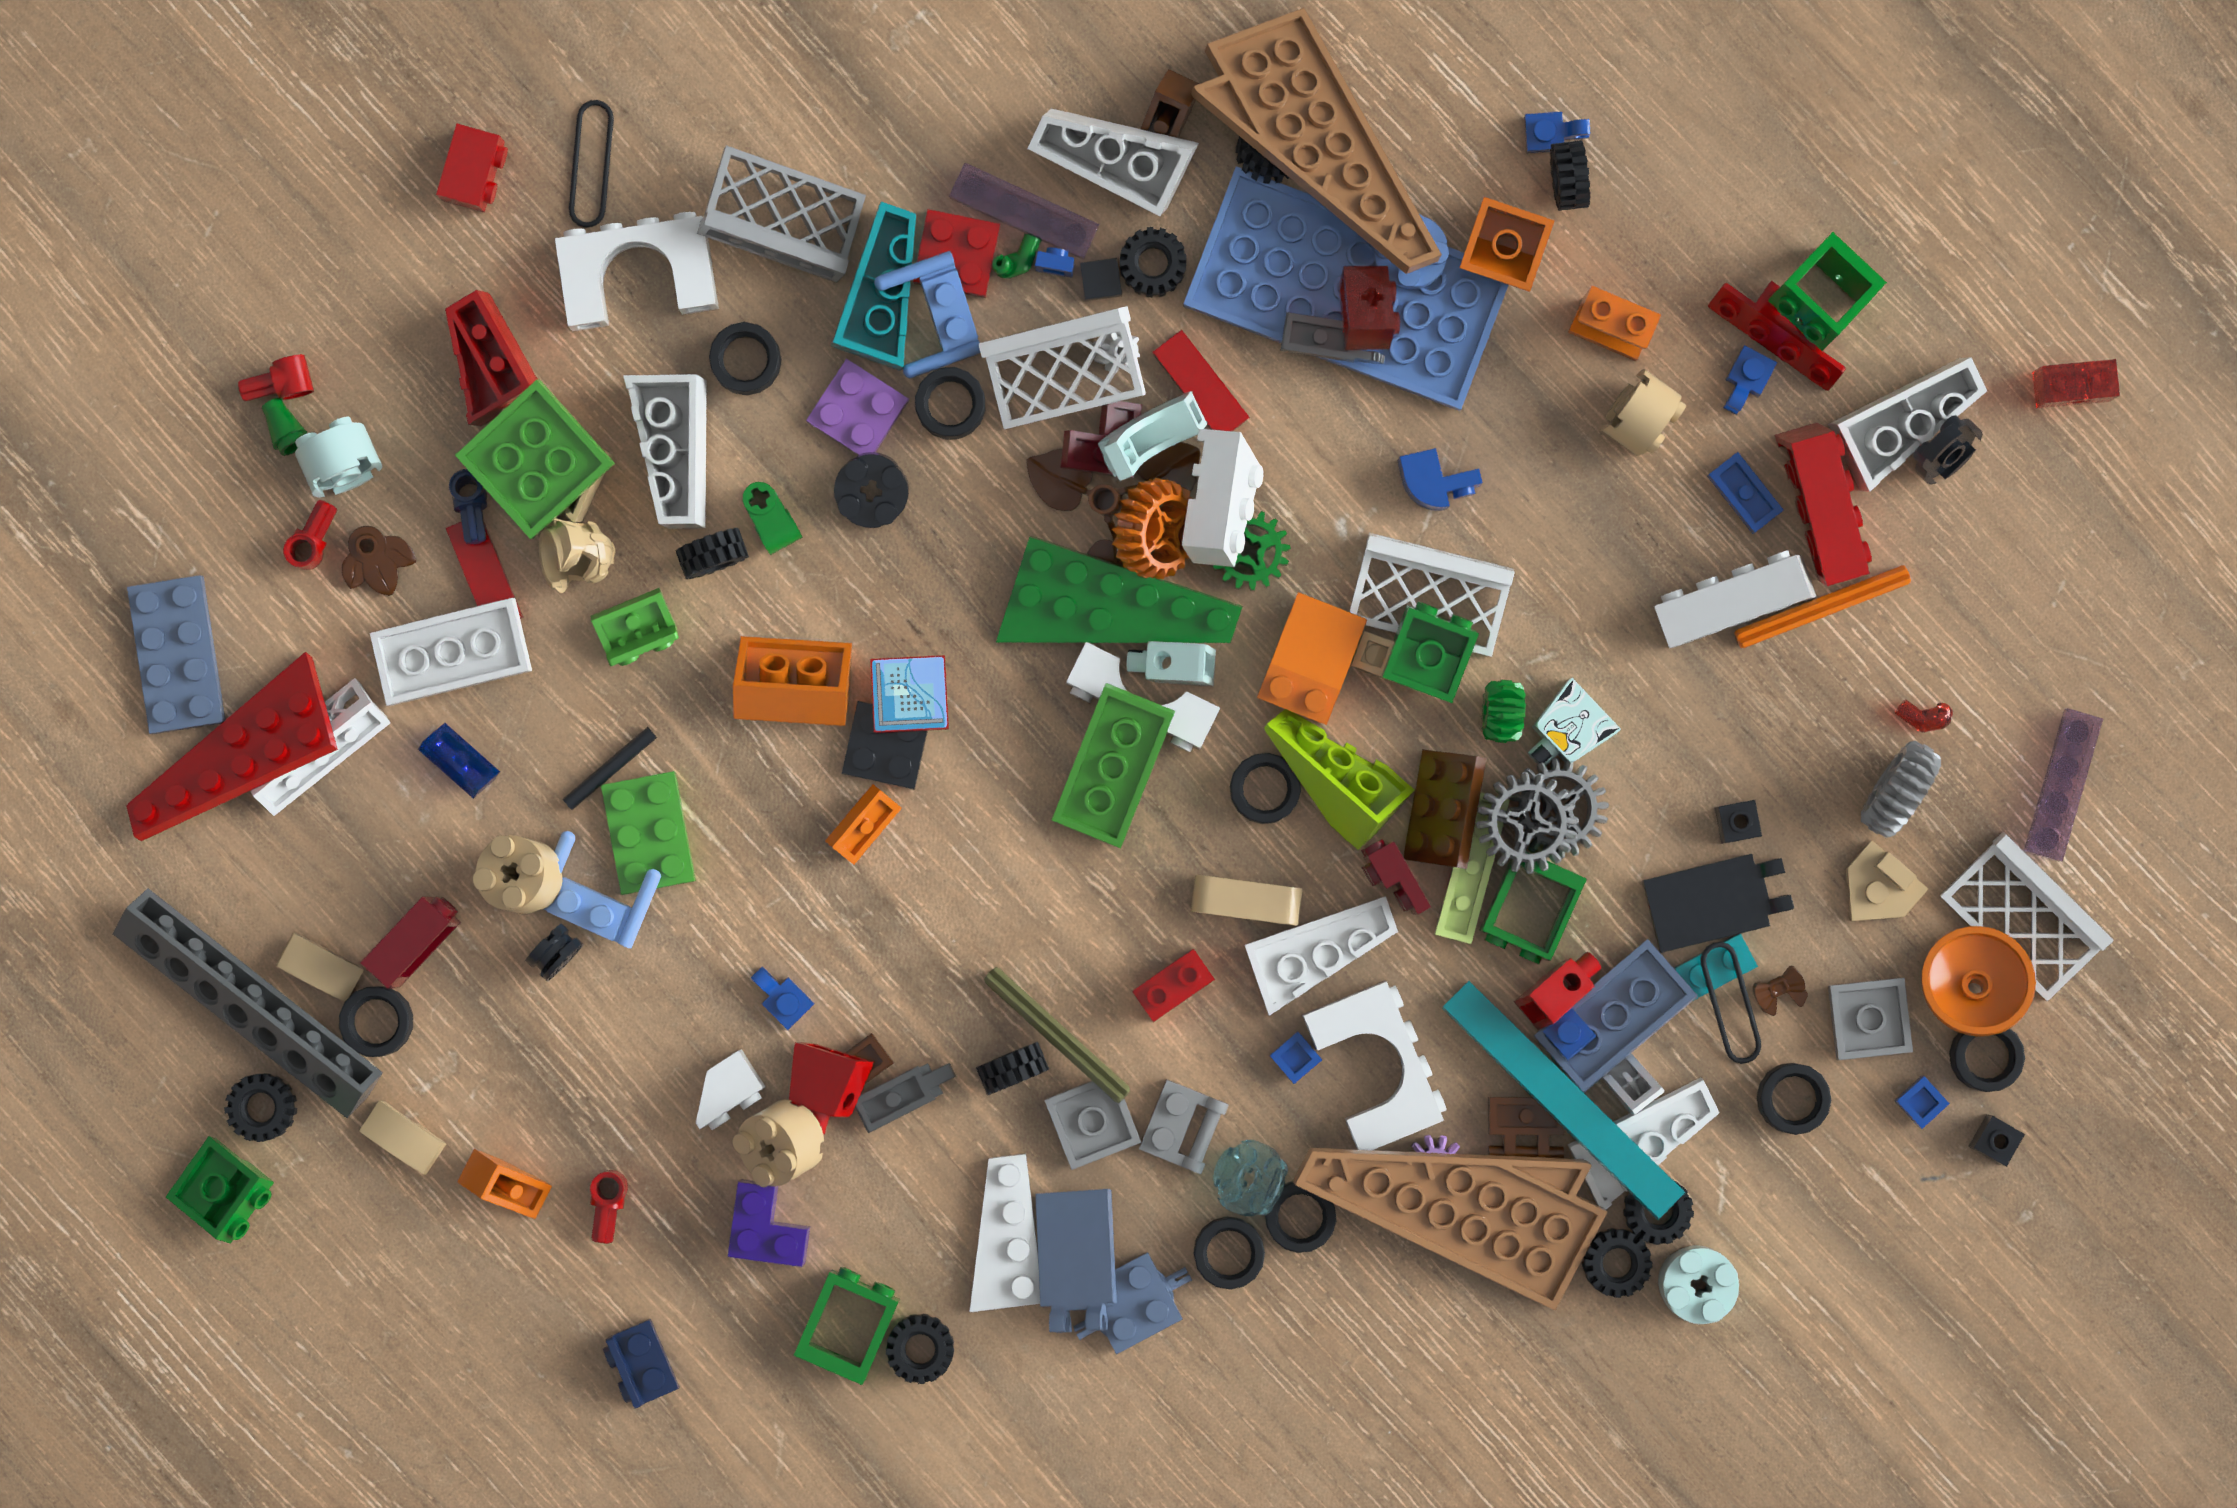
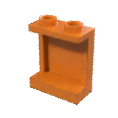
M1591 286L1580 302L1568 333L1637 361L1641 350L1649 346L1661 314Z

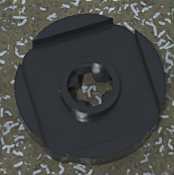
M1957 415L1951 416L1942 424L1940 433L1931 442L1922 443L1913 453V458L1917 461L1916 473L1930 485L1936 484L1933 478L1939 475L1944 479L1952 476L1976 451L1971 444L1975 437L1981 441L1983 436L1982 430L1970 419L1961 420Z
M876 452L863 453L850 459L840 469L834 484V497L839 512L852 523L866 528H877L891 524L904 510L909 496V483L898 463L891 457ZM870 480L876 481V487L882 490V495H875L873 500L867 499L866 493L861 492V486H868Z

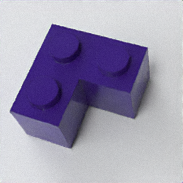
M741 1179L737 1185L727 1257L803 1267L806 1263L811 1226L775 1222L774 1215L778 1186L760 1187L754 1181Z

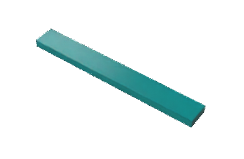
M1470 981L1442 1007L1477 1044L1657 1220L1685 1193Z

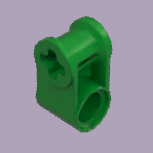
M754 482L746 487L742 499L744 507L755 524L754 528L770 555L803 538L788 509H785L776 491L770 485L764 482ZM757 490L763 494L769 492L770 495L766 499L767 507L763 509L758 505L752 506L751 504L755 499L754 492Z

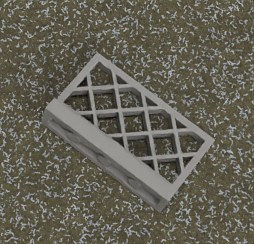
M726 145L697 234L837 283L846 273L849 262L847 260L866 195ZM730 158L743 162L751 176L734 183L727 170ZM754 167H757L762 170L757 172ZM771 172L779 175L785 188L769 196L760 177ZM723 180H725L728 187L721 189ZM790 180L796 181L797 183L792 185ZM754 181L763 199L746 206L737 188ZM803 185L813 187L820 201L804 208L795 189ZM730 191L740 208L739 211L730 215L715 210L718 197ZM824 192H827V193H830V194H833V195L827 197ZM789 193L798 212L782 219L772 200ZM839 197L854 202L851 215L841 220L838 219L830 204L831 201ZM766 204L775 223L767 227L757 225L750 211ZM823 205L833 224L817 231L807 213ZM743 215L746 220H743V219H740V218H737V217ZM801 216L810 235L797 239L791 237L785 223ZM849 222L845 232L842 225ZM778 227L781 233L774 231L773 229ZM836 229L843 242L840 253L826 249L820 236ZM813 239L816 245L808 243V241Z

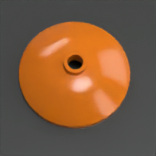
M1970 926L1954 930L1934 944L1923 964L1921 986L1928 1007L1943 1024L1962 1034L1991 1036L2010 1029L2024 1017L2034 998L2036 978L2028 954L2017 941L1993 928ZM1971 983L1978 984L1981 987V992H1971L1968 985Z

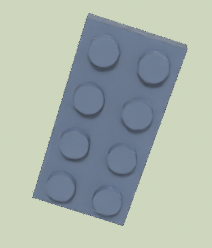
M198 575L127 587L149 734L223 723L226 719L204 576Z
M1648 939L1594 984L1595 987L1572 1007L1595 1033L1596 1037L1569 1061L1564 1058L1543 1034V1030L1547 1027L1542 1028L1534 1035L1536 1040L1583 1093L1697 998V994Z

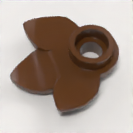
M361 526L355 529L349 537L348 549L350 553L342 563V576L350 589L356 588L366 581L374 591L390 596L394 593L397 586V568L416 563L415 553L401 537L384 536L380 530L373 526ZM363 539L373 541L374 548L371 551H364L360 548L359 544Z

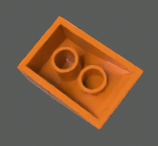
M1298 592L1257 698L1327 725L1367 619Z

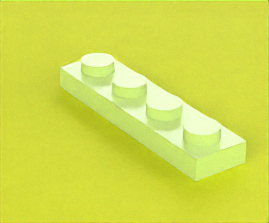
M1481 792L1478 808L1480 806L1491 808L1492 804L1484 800L1483 796L1485 793ZM1506 799L1500 810L1507 811L1510 800ZM1477 812L1467 869L1452 867L1434 935L1472 944L1495 854L1492 856L1486 854V851L1494 846L1492 840L1486 843L1479 842L1481 836L1489 834L1488 828H1476V823L1487 821L1488 816ZM1497 821L1498 831L1501 836L1504 823Z

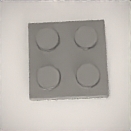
M1905 978L1828 986L1836 1060L1913 1052Z
M1093 1081L1044 1100L1071 1170L1141 1143L1125 1099L1120 1103H1116Z

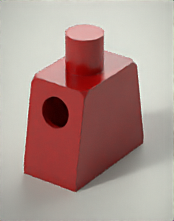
M1585 952L1576 961L1572 958L1564 960L1519 996L1514 1003L1537 1030L1552 1025L1595 987L1590 978L1602 967L1590 952ZM1563 980L1567 983L1568 990L1565 988Z
M795 1042L789 1092L790 1103L797 1106L803 1105L808 1108L818 1120L823 1135H825L830 1116L850 1117L872 1069L873 1061L815 1043Z

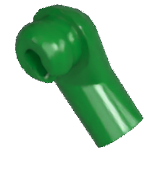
M1024 234L1017 252L1005 256L1000 254L994 258L992 262L994 272L999 277L1006 279L1027 273L1031 269L1041 239Z

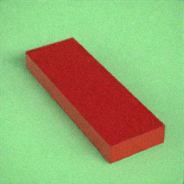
M1180 330L1152 352L1183 394L1192 391L1211 430L1234 431L1250 418L1183 330Z
M459 522L445 529L477 606L515 598L485 522L486 540L474 545L465 543L462 523ZM517 603L520 619L524 618Z

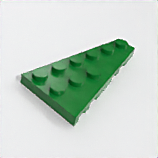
M1030 536L996 642L1148 643V641L1231 643L1243 606L1154 577L1142 578L1137 575L1138 573L1131 572L1121 565Z

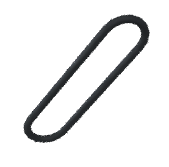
M591 100L584 103L578 111L576 121L569 215L574 223L585 228L594 227L599 224L604 218L606 211L614 118L610 106L599 100ZM597 105L604 108L608 114L601 206L599 216L595 220L583 222L577 218L574 210L582 117L588 107Z
M1714 942L1704 949L1700 959L1725 1051L1732 1061L1740 1064L1749 1063L1759 1055L1761 1039L1737 954L1728 943ZM1714 948H1725L1732 957L1756 1041L1755 1051L1747 1058L1736 1057L1729 1045L1706 964L1707 955Z

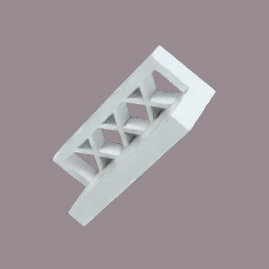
M356 678L325 701L338 750L250 790L252 795L273 816L390 724L387 716L370 699ZM357 694L359 700L349 708L343 709L345 702Z

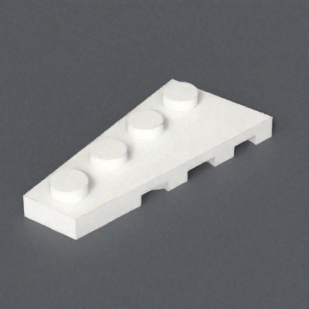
M1385 896L1244 945L1268 1015L1270 1016L1353 960L1397 933L1398 930Z
M1700 1077L1649 1103L1638 1113H1629L1613 1122L1659 1165L1679 1144H1684L1717 1116L1719 1111L1704 1080ZM1577 1141L1568 1144L1574 1159H1584L1592 1165L1585 1181L1597 1205L1606 1210L1612 1205L1611 1202L1624 1191L1628 1192Z
M1026 1153L988 1159L970 1312L1040 1304L1038 1248Z

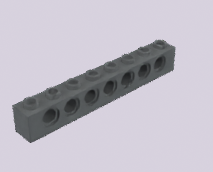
M149 888L126 907L113 932V935L344 1117L348 1118L368 1098L383 1073Z

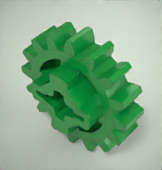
M1263 511L1259 513L1257 519L1251 518V520H1247L1246 526L1258 527L1267 534L1263 536L1252 534L1247 527H1245L1244 531L1246 542L1248 541L1251 546L1257 544L1260 548L1256 552L1258 566L1249 555L1242 556L1238 554L1235 566L1240 564L1249 567L1254 575L1239 573L1229 566H1213L1214 571L1225 570L1222 578L1224 583L1234 578L1236 580L1235 589L1237 590L1240 589L1243 582L1248 583L1250 591H1255L1256 582L1261 581L1265 588L1269 587L1268 577L1272 575L1279 579L1282 574L1277 569V566H1287L1289 560L1281 556L1282 553L1291 549L1290 545L1281 544L1280 541L1287 535L1286 530L1276 532L1274 528L1278 520L1275 518L1269 523L1264 522L1265 512ZM1275 547L1274 560L1266 568L1263 560L1265 551Z

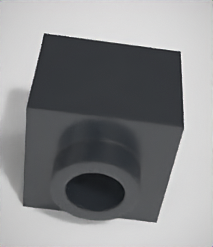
M1755 800L1714 807L1721 844L1762 837ZM1738 814L1745 816L1747 820L1746 826L1742 829L1737 828L1734 824V818Z
M1986 1114L1968 1147L1997 1164L2007 1167L2025 1134L1995 1116ZM1998 1134H2002L2006 1139L2002 1148H1997L1994 1145V1138Z

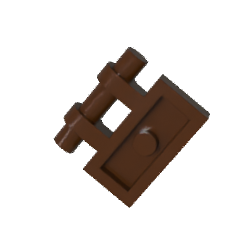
M1488 1097V1134L1503 1135V1146L1489 1145L1488 1155L1564 1158L1563 1146H1549V1135H1564V1128L1533 1097ZM1516 1135H1537L1536 1146H1516Z

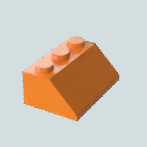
M741 636L733 681V718L752 721L845 726L849 702L852 643Z

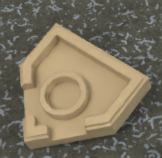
M1870 840L1846 867L1850 921L1905 917L1928 890L1912 871L1890 852H1885L1873 840Z

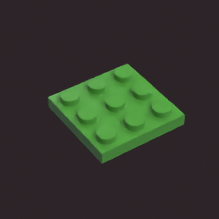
M540 379L535 380L455 454L459 461L530 539H534L615 464Z

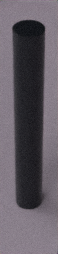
M649 727L645 728L565 796L563 801L573 810L657 739V736Z

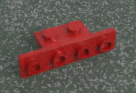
M1771 280L1757 301L1753 302L1728 283H1724L1710 301L1708 307L1751 339L1775 354L1782 361L1806 376L1813 383L1829 391L1842 376L1846 367L1824 351H1821L1814 343L1807 340L1804 334L1786 317L1782 316L1768 301L1780 286Z

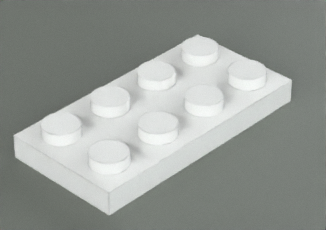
M515 598L370 633L386 706L532 671Z

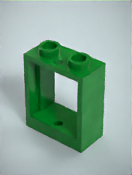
M1832 232L1768 301L1782 316L1786 317L1796 326L1807 340L1823 351L1887 282ZM1815 264L1855 301L1837 322L1796 285Z
M1510 859L1479 931L1487 934L1485 941L1502 949H1505L1507 944L1520 948L1519 956L1531 962L1540 964L1541 959L1551 961L1587 878L1547 861L1548 870L1542 871L1537 861L1534 862V874L1568 888V892L1542 948L1493 926L1517 873L1511 871L1513 860ZM1521 862L1520 868L1525 869V862Z
M840 1267L838 1272L833 1269L829 1272L793 1356L863 1385L900 1298L893 1296L896 1291L895 1289L876 1281L872 1287L859 1281L860 1274ZM835 1285L886 1307L862 1364L810 1342Z

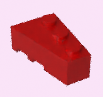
M475 290L445 308L453 352L457 356L461 376L459 378L460 387L464 391L468 411L466 413L468 425L483 426L498 416L503 408L511 404L537 380V377L490 293Z

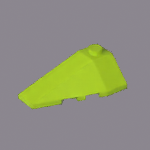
M1284 709L1264 727L1265 732L1330 826L1357 850L1378 833L1415 791L1386 764L1377 759L1374 763L1365 760L1355 754L1356 747L1347 742L1344 746L1335 743L1327 738L1324 729L1292 711Z

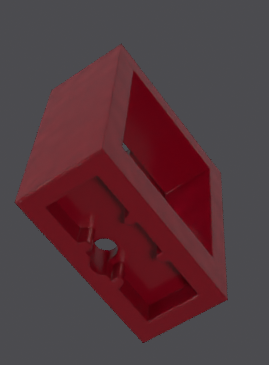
M422 896L360 963L387 989L400 988L459 926L461 922L455 917L458 910L444 897Z

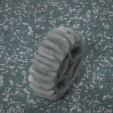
M1911 741L1902 747L1891 763L1888 764L1868 796L1866 803L1863 805L1861 822L1877 835L1881 834L1886 838L1892 837L1899 832L1914 814L1934 783V779L1941 767V756L1934 753L1932 748L1925 744L1922 745L1917 741Z
M1553 758L1550 762L1551 770H1547L1545 763L1537 762V770L1544 775V780L1559 777L1576 784L1572 790L1568 791V795L1562 799L1567 800L1572 796L1565 804L1576 803L1583 794L1586 798L1587 816L1583 826L1580 827L1578 823L1567 825L1568 830L1577 833L1576 839H1563L1571 847V854L1576 856L1579 854L1577 842L1580 841L1585 848H1590L1592 843L1586 835L1590 833L1592 836L1600 837L1602 834L1593 825L1595 822L1600 824L1607 823V817L1597 815V809H1606L1609 807V803H1597L1596 796L1606 793L1604 787L1594 791L1591 788V785L1598 780L1597 775L1594 774L1587 780L1582 778L1587 771V766L1581 765L1576 773L1572 772L1574 764L1568 761L1565 762L1564 768L1560 769L1558 758ZM1527 768L1523 772H1528L1530 783L1533 784L1536 774L1530 768ZM1517 779V785L1521 784L1520 780ZM1522 792L1521 795L1515 793L1508 797L1511 801L1519 802L1518 807L1508 808L1507 811L1520 812L1525 805V801L1528 799L1529 792ZM1540 796L1543 803L1540 815L1544 819L1550 814L1549 811L1553 807L1545 798ZM1573 810L1566 811L1567 818L1575 817ZM1528 812L1525 813L1526 816L1523 818L1519 816L1520 820H1518V823L1523 825L1525 829L1524 834L1529 833L1531 828L1534 830L1537 827L1543 828V826L1531 822ZM1556 815L1555 817H1548L1546 821L1557 822ZM1536 833L1532 836L1533 841L1528 849L1534 852L1540 844H1543L1544 850L1553 839ZM1557 848L1556 852L1560 855L1561 859L1564 858L1565 852Z
M1522 772L1520 776L1521 784L1518 785L1515 777L1512 774L1508 775L1506 782L1509 788L1505 789L1500 782H1496L1493 787L1499 796L1495 797L1490 793H1485L1483 796L1486 802L1492 804L1491 808L1480 806L1477 810L1479 814L1488 816L1487 821L1476 823V828H1488L1489 834L1481 836L1479 842L1486 843L1492 840L1494 846L1489 848L1486 854L1492 856L1499 850L1502 855L1498 859L1497 864L1504 866L1509 858L1512 859V872H1518L1521 862H1525V871L1527 874H1531L1534 872L1535 861H1537L1542 871L1548 870L1546 857L1549 856L1555 864L1560 863L1561 857L1556 852L1557 848L1566 853L1571 850L1569 844L1563 841L1564 837L1568 839H1576L1577 837L1576 832L1567 830V825L1577 824L1579 822L1578 817L1567 818L1566 811L1576 808L1575 803L1571 802L1563 806L1560 800L1568 795V791L1564 789L1555 795L1552 791L1557 786V781L1552 779L1545 788L1542 786L1544 775L1541 773L1535 776L1534 783L1532 784L1530 783L1528 772ZM1519 792H1529L1528 799L1525 801V805L1520 812L1500 810L1504 801L1511 795ZM1540 796L1545 798L1553 807L1557 818V825L1541 817L1539 813ZM1530 811V814H1532L1531 821L1545 828L1537 827L1535 830L1531 828L1529 833L1524 834L1523 825L1518 823L1517 820L1510 818L1516 819L1519 816L1523 818L1526 816L1525 813ZM1497 821H1501L1514 829L1516 834L1514 850L1502 840L1498 831ZM1534 834L1554 836L1548 847L1541 852L1525 854L1527 845H1529Z

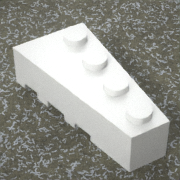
M1787 550L1768 557L1769 565L1754 569L1753 563L1732 570L1733 578L1719 582L1718 577L1715 576L1696 583L1698 590L1684 595L1682 589L1662 595L1663 603L1654 607L1669 648H1674L1722 631V629L1758 618V616L1782 610L1797 602L1816 598L1817 596L1802 555L1790 557Z

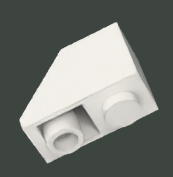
M742 1049L707 1071L696 1119L699 1129L708 1125L711 1130H714L731 1119L727 1112L740 1104L741 1108L745 1110L762 1099L759 1091L766 1086Z

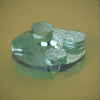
M1256 1140L1241 1141L1243 1144H1239L1235 1148L1229 1147L1220 1156L1214 1170V1186L1218 1187V1194L1221 1197L1218 1199L1227 1210L1242 1216H1264L1272 1211L1273 1206L1282 1194L1288 1166L1271 1146ZM1254 1170V1182L1247 1187L1244 1175L1246 1173L1251 1174Z

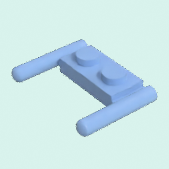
M570 831L562 832L554 850L559 859L560 873H562L575 841V835ZM655 869L647 871L632 908L566 877H562V887L557 898L549 907L543 910L606 939L615 941L624 947L632 948L661 874Z

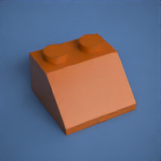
M1484 197L1460 269L1530 292L1555 220Z

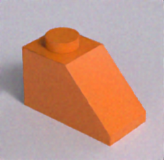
M476 1149L473 1150L457 1183L480 1199L536 1219L552 1188V1185L524 1170Z

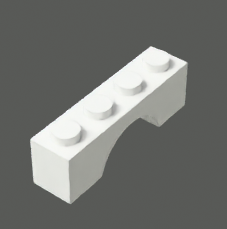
M1086 642L1066 682L1067 685L1073 687L1070 694L1090 703L1093 697L1099 700L1106 683L1127 691L1120 678V658ZM1186 692L1177 700L1162 706L1176 711L1167 734L1173 736L1170 743L1191 752L1193 747L1200 750L1220 707Z

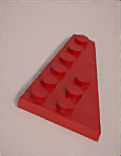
M304 652L126 805L135 838L139 841H144L338 750L313 657Z

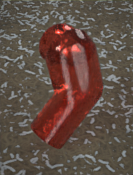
M1905 699L1899 705L1895 714L1919 732L1925 733L1947 727L1951 723L1953 710L1946 703H1938L1934 708L1921 710Z

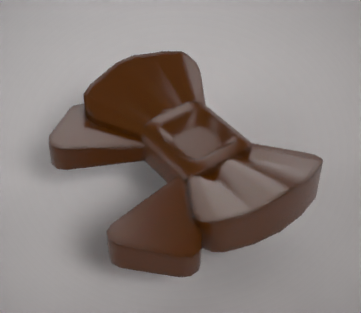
M1789 966L1782 976L1770 980L1768 983L1757 982L1753 984V994L1761 1006V1010L1771 1016H1775L1777 1012V997L1788 993L1799 1007H1803L1808 997V993L1805 990V981L1794 966Z

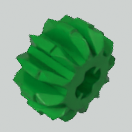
M1500 679V681L1489 682L1485 687L1481 729L1486 740L1507 743L1516 742L1522 736L1524 718L1526 717V693L1521 683Z

